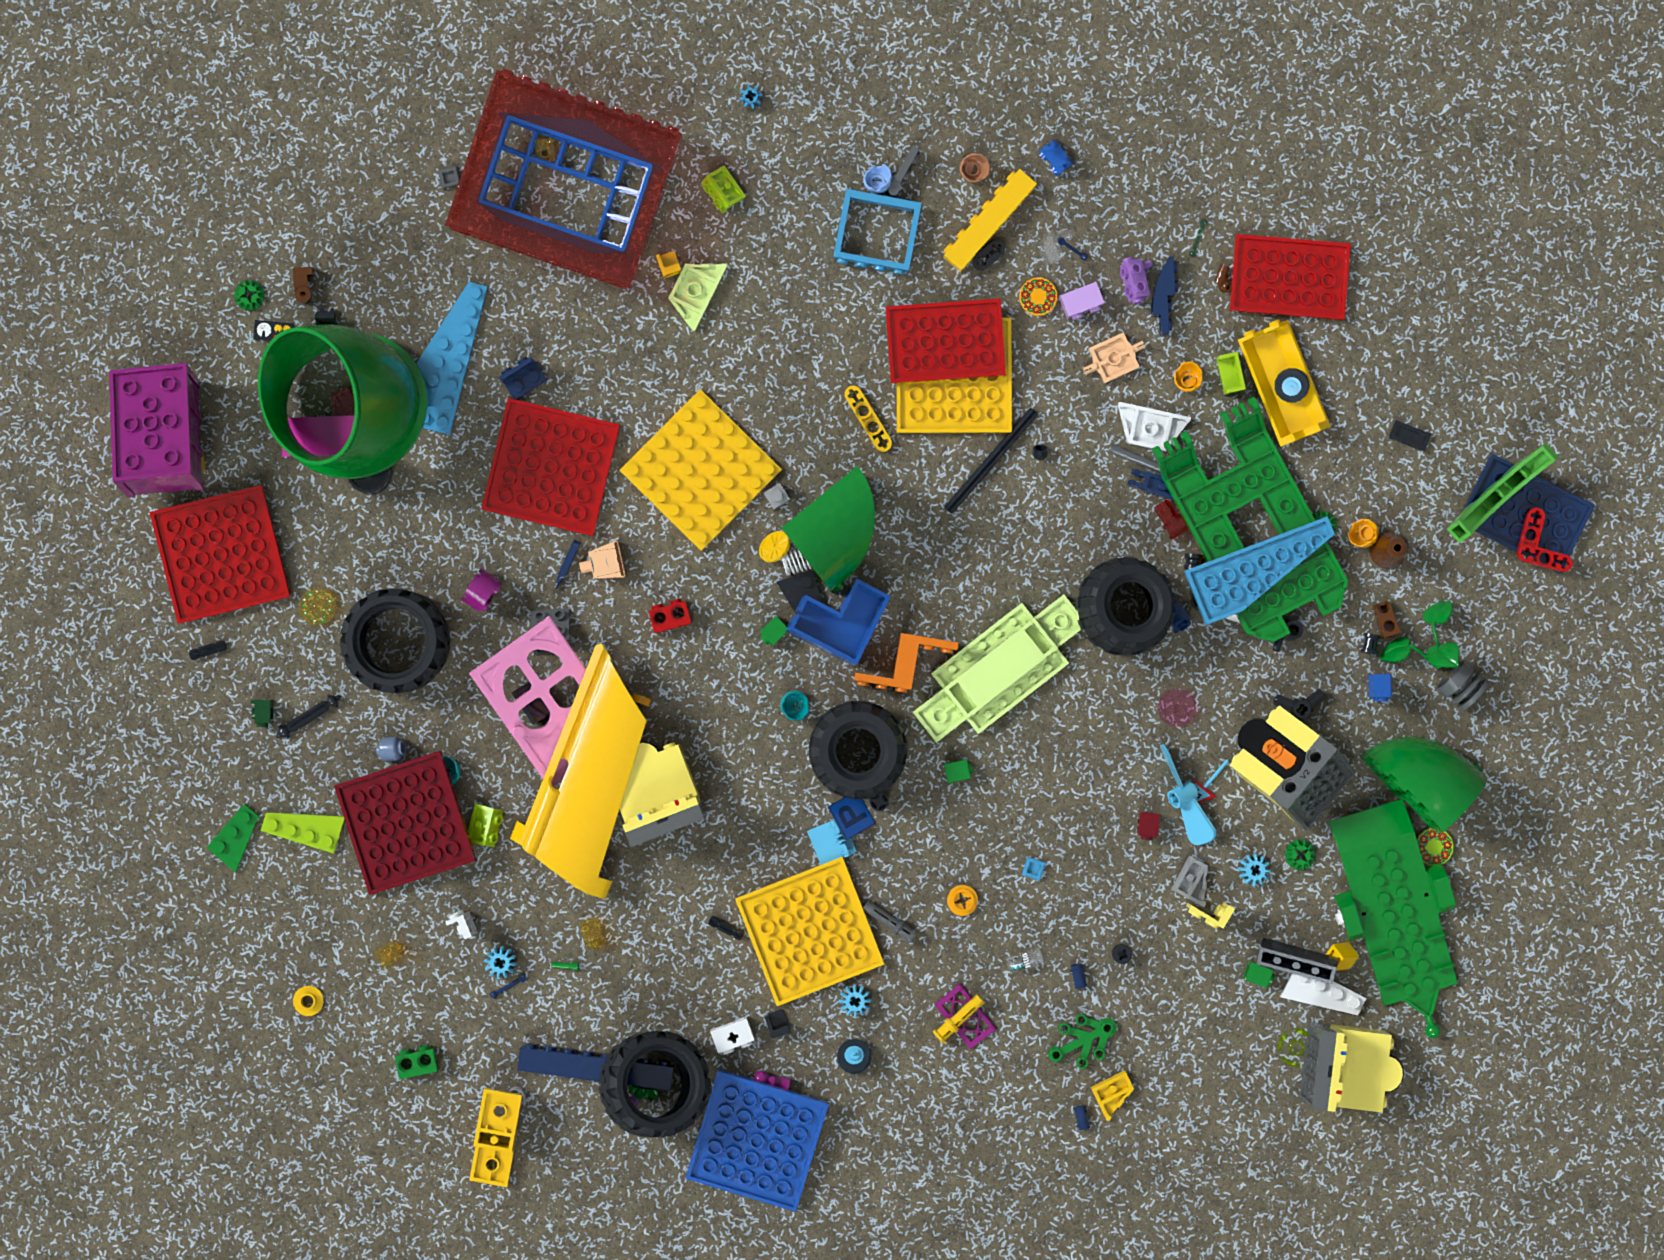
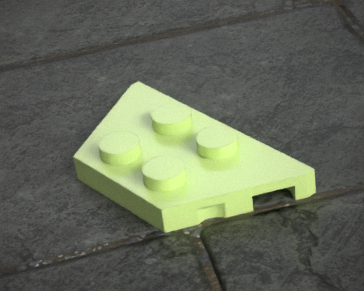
M727 264L684 265L668 299L692 331H696L728 267Z

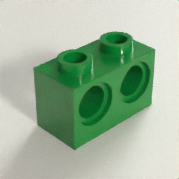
M429 1045L420 1046L417 1051L412 1052L411 1049H404L395 1056L399 1080L434 1073L439 1070L435 1047L430 1048ZM422 1055H429L431 1063L425 1064L422 1061ZM405 1058L411 1060V1068H407L403 1065V1060Z

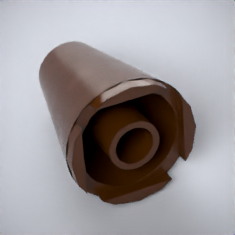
M1384 531L1379 533L1377 541L1370 546L1369 552L1371 559L1377 566L1384 569H1394L1405 561L1408 547L1405 539L1400 534L1393 531Z

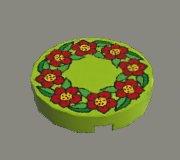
M1429 828L1423 830L1416 838L1423 863L1429 866L1438 863L1442 865L1450 859L1454 844L1447 832Z

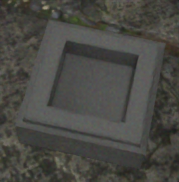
M457 166L438 170L442 189L461 185Z

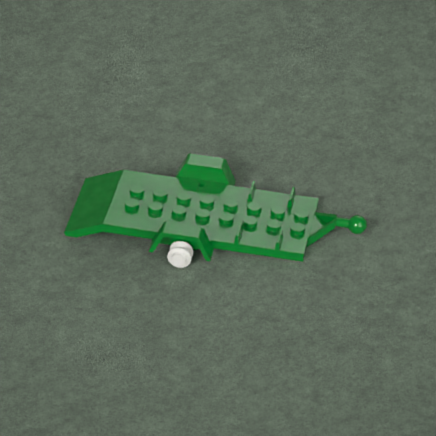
M1402 799L1329 821L1350 891L1334 895V900L1339 907L1338 913L1335 914L1338 925L1346 928L1347 943L1364 938L1383 1005L1387 1006L1400 1001L1406 1002L1425 1016L1427 1023L1425 1033L1429 1038L1435 1039L1441 1033L1440 1027L1435 1024L1433 1019L1439 990L1458 984L1453 968L1454 964L1451 961L1444 937L1445 933L1442 930L1438 916L1439 914L1454 910L1456 906L1448 875L1440 863L1424 867L1416 835Z

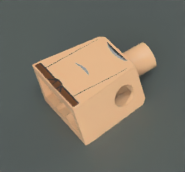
M618 541L588 552L590 560L579 562L581 573L593 572L594 579L626 577Z

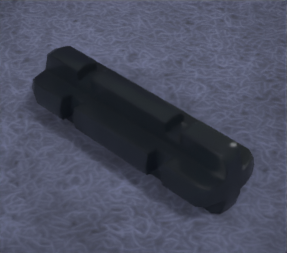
M224 640L216 642V644L211 643L198 649H192L189 651V656L191 660H196L200 657L215 654L217 651L227 650V645Z
M711 916L708 922L709 926L717 927V930L729 936L732 935L737 940H741L745 932L743 930L736 929L735 926L723 920L720 921L715 916Z

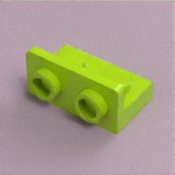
M725 166L708 174L701 182L704 191L710 195L715 207L720 209L722 214L746 197Z
M475 803L468 829L471 842L482 846L494 847L498 840V831L503 821L504 810Z

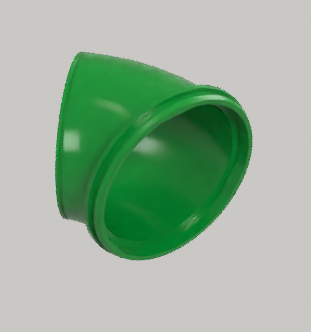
M327 324L295 327L277 334L267 345L260 361L258 396L265 422L279 445L302 465L316 473L340 479H358L378 474L400 461L411 450L422 432L428 409V395L424 378L411 356L399 345L387 338L340 325ZM333 349L341 359L349 375L354 394L355 414L352 431L345 446L335 456L325 459L310 453L297 441L288 421L287 401L292 383L301 369L317 355Z

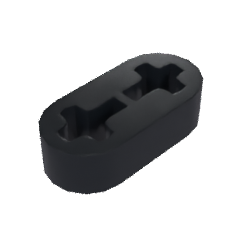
M998 240L988 244L975 255L973 259L974 267L977 270H985L1003 256L1005 252L1004 244ZM993 245L996 247L1001 246L1000 254L997 252L993 255L989 254L993 250ZM986 255L989 257L985 261V266L982 264L977 265L978 257L984 258Z

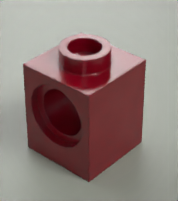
M1139 812L1137 835H1140L1141 839L1152 840L1153 837H1158L1160 814Z

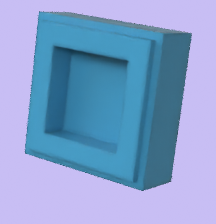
M1027 856L1021 875L1040 881L1046 862Z

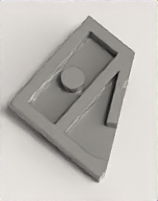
M1189 855L1171 889L1205 907L1206 901L1204 899L1207 888L1206 875L1208 865Z

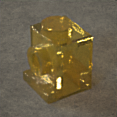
M554 139L534 140L536 157L553 163L556 162ZM543 150H548L547 156H542Z

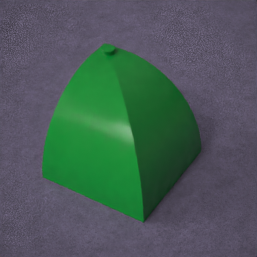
M855 467L781 527V530L812 566L830 592L834 590L837 593L845 586L843 582L856 571L865 558L873 536L875 525L873 496L869 484L859 467Z

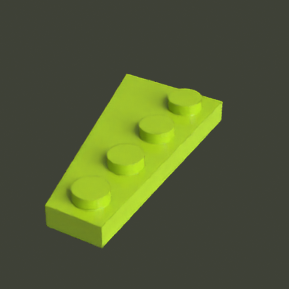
M266 812L261 831L335 853L345 819L344 816Z

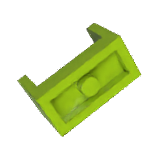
M1238 352L1218 356L1216 360L1224 395L1244 391L1246 387Z

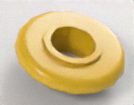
M313 986L299 988L293 998V1005L296 1011L304 1016L317 1014L322 1009L324 1003L321 992ZM307 995L313 999V1005L309 1007L303 1004V997Z

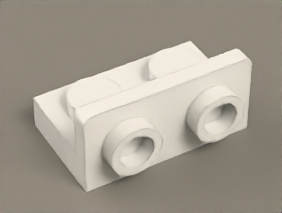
M463 910L449 916L450 920L446 921V925L458 922V933L464 939L478 933L470 911L466 913Z

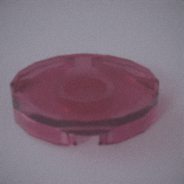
M1172 689L1161 696L1158 701L1157 710L1163 722L1170 726L1179 727L1192 720L1195 715L1196 704L1190 693L1182 689Z

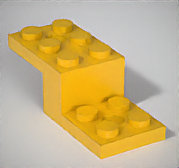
M484 1088L473 1145L475 1146L470 1181L508 1187L518 1134L517 1124L522 1094ZM496 1106L504 1107L505 1114L503 1116L496 1115ZM494 1159L497 1162V1168H488L487 1161Z

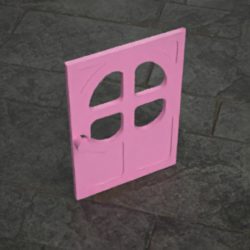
M547 616L543 621L469 673L535 769L544 778L572 707L564 708L558 706L550 695L549 690L566 676L574 677L580 686L586 668L550 616ZM533 650H546L556 654L562 660V666L547 678L539 679L527 661L528 654ZM517 665L531 683V689L515 701L509 702L503 690L504 674L509 667ZM541 698L550 711L549 721L540 728H528L523 724L518 713L534 699ZM564 758L559 762L551 783L552 786L563 780L569 763Z

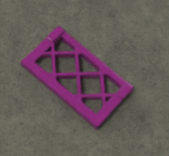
M960 983L934 1005L945 1019H948L955 1015L953 1014L954 1002L967 1004L972 997ZM960 991L966 998V1001L955 1000V995ZM952 1002L951 1013H948L942 1006L944 1003ZM981 1008L976 1010L978 1016L969 1017L978 1019L977 1030L965 1029L966 1021H964L963 1028L958 1027L957 1034L969 1049H972L996 1030L994 1024ZM980 1019H983L988 1025L985 1031L979 1030ZM965 1031L976 1032V1038L970 1041L964 1034Z

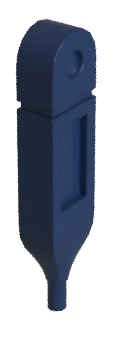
M576 540L572 542L559 570L555 589H558L559 584L566 577L581 542Z

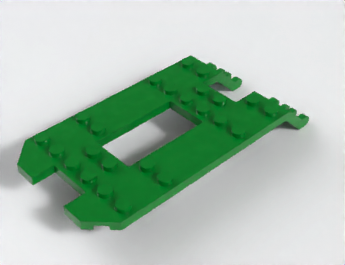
M1255 397L1248 399V404L1253 411L1251 414H1248L1246 406L1242 402L1238 404L1241 414L1236 406L1231 408V412L1236 419L1234 423L1231 422L1227 412L1224 411L1219 414L1225 427L1229 445L1240 464L1210 480L1206 478L1199 465L1193 441L1187 431L1180 434L1182 441L1185 443V448L1181 449L1176 437L1170 439L1175 453L1169 441L1163 443L1164 448L1169 454L1165 458L1159 446L1152 448L1162 479L1207 562L1244 548L1227 514L1258 498L1278 535L1316 521L1265 428L1261 409ZM1326 541L1246 609L1237 613L1236 616L1246 635L1273 643L1290 634L1282 618L1283 615L1312 600L1315 601L1322 616L1333 612L1342 606L1344 593L1349 581Z

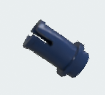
M1082 963L1071 965L1070 972L1073 975L1075 989L1087 986L1083 972L1085 967L1082 966Z
M1086 1105L1073 1107L1078 1123L1076 1127L1079 1130L1089 1129L1091 1121L1089 1122Z

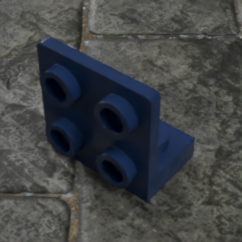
M525 357L517 362L518 366L515 368L509 367L501 372L502 376L499 379L505 384L513 399H519L547 381L532 357L529 359Z

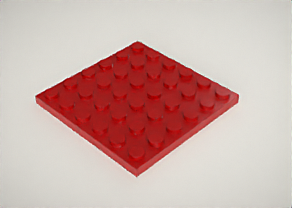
M508 398L481 510L594 537L620 424Z
M263 485L149 512L178 624L291 597Z

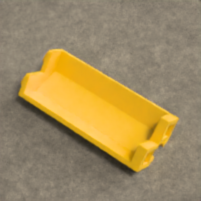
M1280 319L1269 323L1270 327L1255 332L1253 329L1245 332V337L1239 339L1238 342L1279 444L1284 446L1327 429L1331 425L1289 321L1280 322ZM1288 368H1297L1303 371L1309 380L1307 395L1301 401L1295 403L1281 400L1275 391V380L1278 374Z

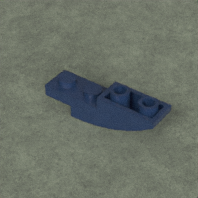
M1173 256L1169 257L1162 267L1152 296L1151 317H1159L1160 336H1166L1169 334V331H1172V319H1169L1168 312H1171V300H1168V297H1174L1175 292H1178V281H1175L1174 273H1177V261L1174 262Z

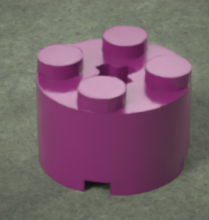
M480 568L478 572L481 575L476 574L464 593L466 598L462 596L460 600L478 612L481 610L485 612L491 602L489 597L491 594L496 595L501 584L498 578Z

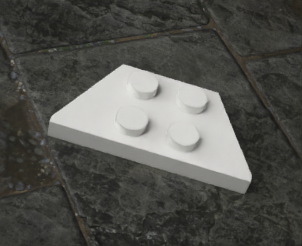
M1118 402L1127 444L1150 449L1159 446L1161 451L1165 452L1166 449L1163 443L1169 441L1171 445L1170 439L1173 437L1177 438L1191 420V417Z

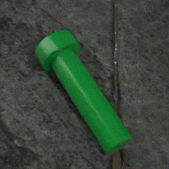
M552 962L551 968L574 969V971H578L579 962Z

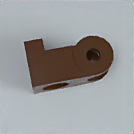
M313 267L293 268L294 295L296 300L303 304L310 303L313 300L314 295L310 289V276H315V268Z
M1385 601L1373 605L1381 640L1399 635L1401 632L1390 602Z

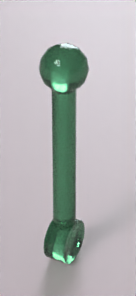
M1205 219L1200 221L1196 240L1192 250L1189 251L1191 257L1196 256V248L1203 228L1207 225V220Z

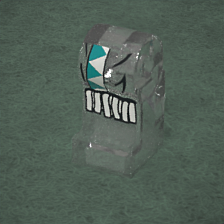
M1039 946L1006 957L1010 973L1045 965Z

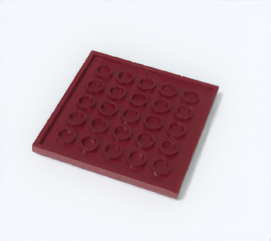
M442 750L334 785L369 895L477 861Z

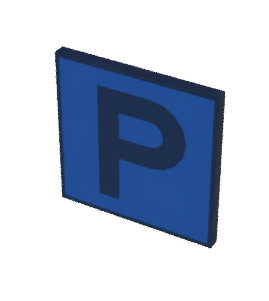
M842 798L827 807L845 840L852 838L875 824L863 799Z

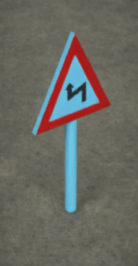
M1228 759L1223 762L1204 786L1195 779L1194 784L1198 789L1196 800L1199 804L1216 797L1206 788L1228 764Z

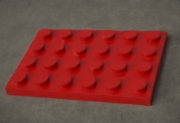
M1236 234L1229 311L1345 320L1351 243Z
M1001 298L885 306L891 384L1006 376Z

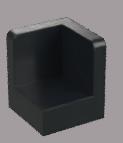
M783 1009L765 1015L772 1039L790 1033L791 1030Z

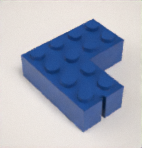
M859 579L852 581L838 611L805 595L801 598L795 610L797 614L792 616L785 631L849 665L855 666L858 664L891 596Z

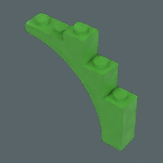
M1544 443L1530 455L1522 458L1459 514L1447 528L1449 533L1458 543H1461L1472 535L1512 495L1555 462L1559 456L1547 443Z

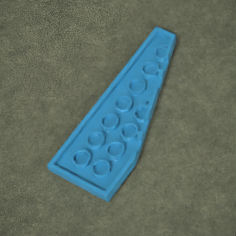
M468 282L416 363L424 378L428 395V409L424 429L451 435L488 289L487 286Z
M1328 516L1184 571L1205 625L1242 612L1335 535Z

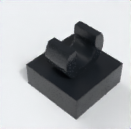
M320 308L319 312H315L316 325H337L334 309L331 308L330 312H324V309Z

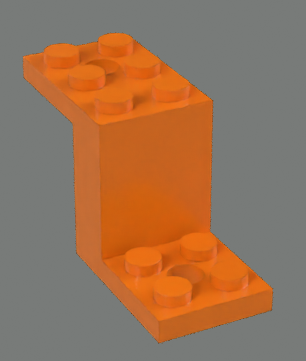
M901 633L893 679L855 673L854 680L857 681V685L869 687V683L876 684V688L888 690V686L895 687V691L907 693V689H912L919 645H922L921 649L933 651L934 647L941 648L940 652L952 654L953 650L956 651L958 649V642Z

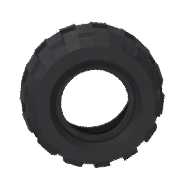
M1135 557L1113 558L1099 564L1083 579L1079 587L1080 592L1078 598H1076L1075 610L1078 611L1079 620L1077 621L1080 629L1085 631L1088 636L1087 639L1094 646H1098L1104 652L1112 655L1132 656L1151 650L1152 647L1166 637L1167 631L1174 621L1175 612H1173V605L1176 604L1175 594L1169 588V580L1165 574H1160L1157 571L1156 566L1147 561H1140ZM1133 582L1142 589L1149 605L1147 621L1134 627L1123 625L1117 621L1110 607L1111 596L1115 589L1121 584Z
M850 701L831 708L817 722L810 738L809 758L816 777L831 792L849 799H868L887 791L902 774L907 758V742L900 723L886 709L871 702ZM854 728L870 731L876 736L880 744L881 753L878 762L872 769L862 773L846 770L839 763L836 756V746L839 738L845 732Z

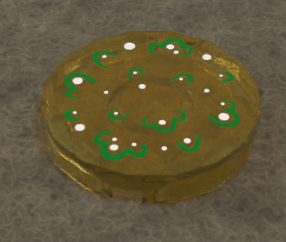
M312 588L301 596L299 613L307 623L315 626L324 625L335 617L337 601L330 591L323 588Z

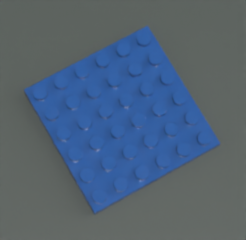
M718 1069L685 1179L796 1212L829 1102Z

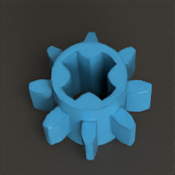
M747 85V90H740L743 97H740L739 101L745 102V109L751 106L752 110H754V105H761L758 98L763 97L762 93L757 94V86L752 89ZM752 93V96H755L753 101L749 100L748 94Z

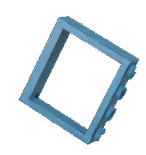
M846 189L833 259H836L837 263L848 265V262L856 263L855 266L860 268H867V265L873 266L874 270L881 272L889 269L893 270V273L897 275L909 273L922 203ZM850 200L914 212L904 264L840 252Z

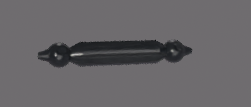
M328 694L327 701H321L290 721L287 727L280 725L275 737L290 738V732L299 730L329 710L330 706L337 708L341 695Z

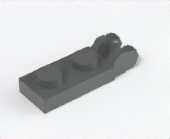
M912 146L888 189L890 197H897L901 191V182H906L911 174L908 171L910 166H915L920 158V155H918L919 149L915 146Z

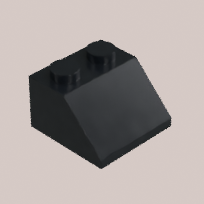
M528 682L513 691L512 695L514 698L518 699L529 691L531 683ZM541 698L534 699L522 708L533 725L550 716V711Z

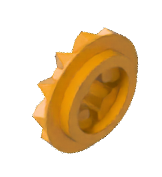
M958 885L951 889L947 896L948 907L956 915H969L977 907V894L967 885ZM960 892L963 897H971V899L965 902L966 908L961 903H954L960 899Z

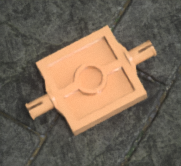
M1123 332L1090 347L1088 350L1092 356L1093 364L1083 367V371H1085V375L1097 371L1105 384L1138 369L1139 364L1136 360L1135 352L1145 349V345H1142L1144 344L1143 341L1131 345Z

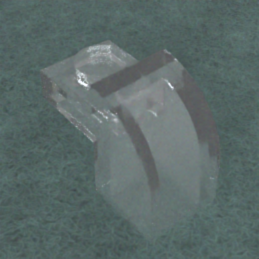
M1067 228L1061 229L1056 232V236L1051 229L1043 236L1039 250L1045 267L1064 259L1057 240L1059 237H1063L1065 241L1075 238L1076 234L1073 228L1070 230Z

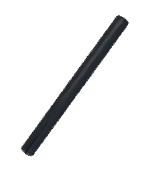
M1029 408L1014 425L1012 432L1007 433L948 501L944 508L949 513L955 512L1035 420L1038 413L1034 409Z

